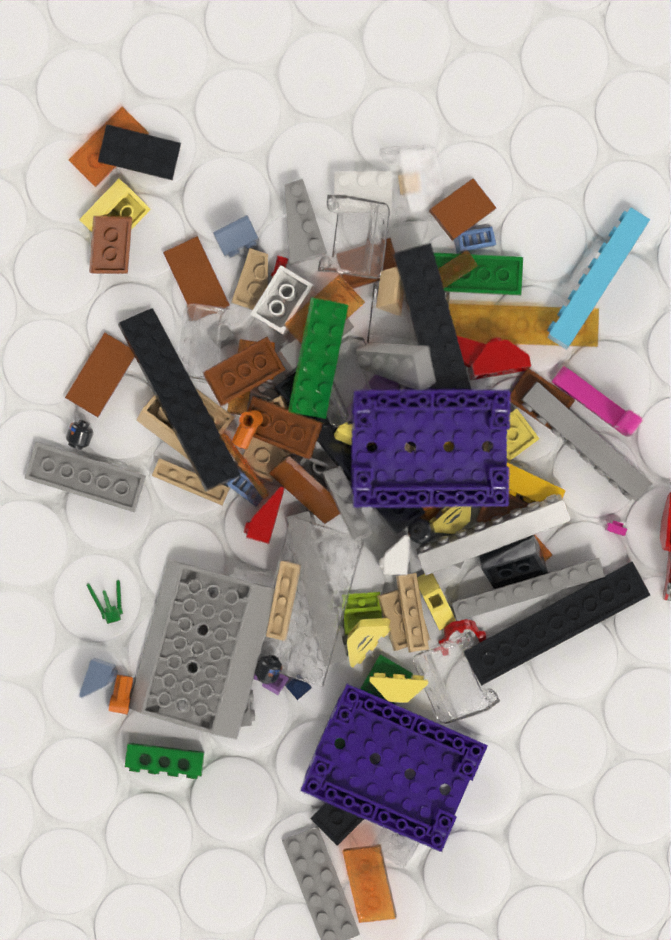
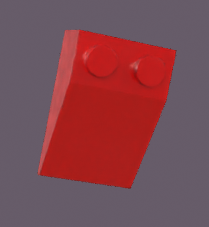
M280 487L252 517L251 522H246L244 533L247 534L246 538L267 544L270 543L285 488Z

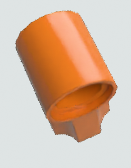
M251 410L241 414L239 418L240 424L232 439L234 445L243 449L249 447L257 427L263 421V416L259 411ZM249 416L253 418V423L249 421Z
M117 674L108 711L128 715L133 677Z

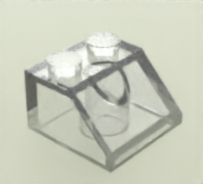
M383 827L372 843L371 848L402 869H405L420 843Z

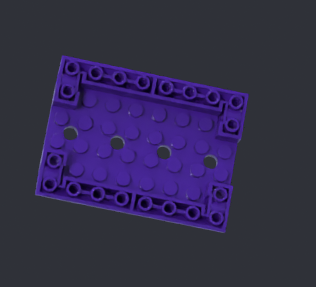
M354 390L352 403L353 507L509 506L507 429H510V390ZM409 441L415 443V449L412 452L405 450V444ZM485 441H491L492 448L490 451H483L482 444ZM369 442L377 444L374 452L366 450V445ZM445 442H453L454 448L452 451L447 452L444 450Z
M346 684L334 706L309 763L300 791L442 852L457 818L455 814L469 781H473L488 745ZM338 738L345 740V745L341 749L336 748L334 745L335 740ZM374 753L380 756V761L377 764H372L369 760L370 756ZM407 769L415 771V776L412 779L405 778V771ZM442 784L449 785L450 790L447 794L440 793L439 789Z

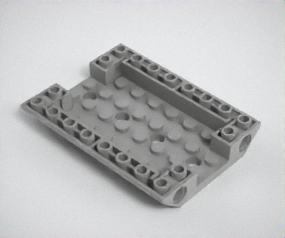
M168 560L128 708L141 714L213 735L237 739L266 635L275 589ZM212 587L218 589V596L216 598H211L209 595V590ZM203 624L208 627V633L204 636L199 633V627ZM191 662H195L198 665V670L195 673L189 671ZM182 699L188 703V707L184 711L179 708V702Z

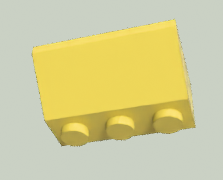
M118 179L79 220L92 232L93 216H131L132 230L151 209L125 183Z

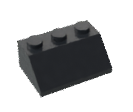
M534 535L479 555L481 569L494 589L548 573L540 545Z

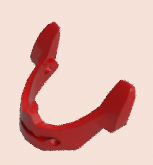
M464 619L451 622L444 628V638L439 640L441 653L443 656L448 655L449 638L456 631L460 634L466 629L473 631L479 643L486 640V632L480 631L475 621Z

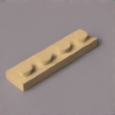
M160 458L152 474L153 477L222 506L230 490L229 487L220 485L206 492L196 473Z
M281 561L266 633L267 637L282 641L287 639L301 569L299 564Z
M417 574L396 576L408 653L428 650L429 646Z

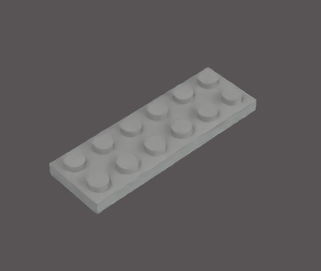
M36 442L24 479L135 512L146 476Z
M318 826L282 840L320 939L348 940L360 935Z

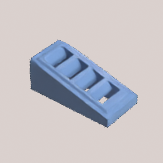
M493 227L469 230L454 239L456 253L496 246ZM485 232H486L487 238H488V242H487V243H485V238H484V234H483V233H485ZM476 234H479L481 244H478ZM468 236H471L473 245H470Z
M241 471V477L235 485L232 484L235 479L225 483L255 507L258 506L268 492ZM246 480L247 482L241 490L238 489L243 481ZM250 485H253V488L246 495L245 492L247 491V489L250 487ZM258 489L259 493L256 495L254 499H251L252 495Z

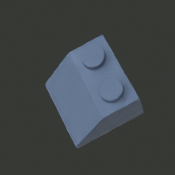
M248 215L213 232L224 256H229V258L240 253L239 250L244 247L246 249L257 245L256 241L259 240Z
M97 658L91 659L78 697L83 698L107 686L110 682L113 683L118 670H115L116 665Z

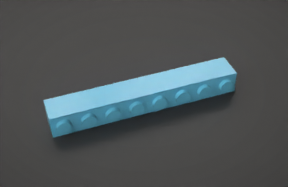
M630 208L628 212L624 210L619 218L620 225L618 228L613 227L608 235L611 239L608 243L604 242L598 251L601 253L598 259L593 258L588 266L591 270L587 275H582L578 282L580 287L577 291L573 289L568 297V300H570L567 307L563 305L557 314L560 316L557 323L553 321L547 330L550 332L547 338L566 350L650 221L649 218L633 208Z

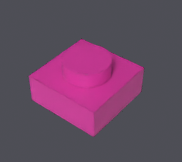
M614 520L612 523H607L605 527L606 531L625 536L627 529L623 528V523Z

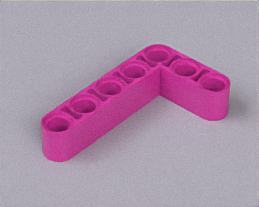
M565 366L560 369L552 380L557 387L626 437L632 436L643 421L635 412L631 410L625 411Z

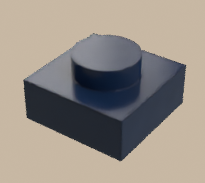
M300 673L285 685L297 700L312 688Z

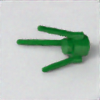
M120 580L116 581L117 609L115 605H110L105 590L102 593L107 607L103 609L89 583L86 585L101 612L102 619H106L107 624L121 620L120 615L123 614Z

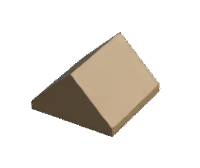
M397 267L381 271L376 308L401 316L404 292Z

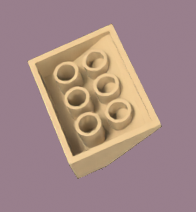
M197 390L218 432L222 435L235 417ZM154 395L141 410L136 421L188 459Z

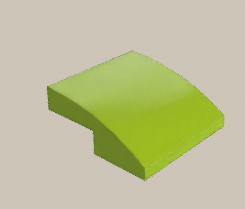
M380 592L342 595L345 635H348L353 627L362 619L382 618V611L377 597L380 595Z

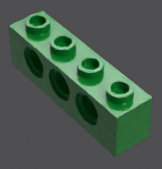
M128 743L125 767L129 768L131 772H140V769L148 770L149 774L167 772V776L178 777L179 774H185L186 778L197 779L198 776H202L205 752ZM141 755H149L151 762L149 764L142 763ZM161 757H168L170 764L162 766L159 761ZM179 760H188L189 767L186 769L181 768Z

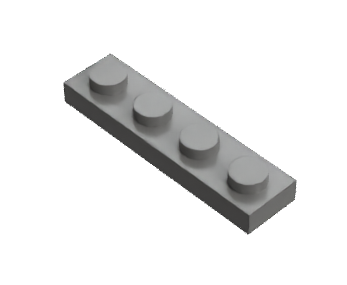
M339 466L323 472L322 476L353 542L371 536L372 531L361 508L353 507L352 489L342 468Z

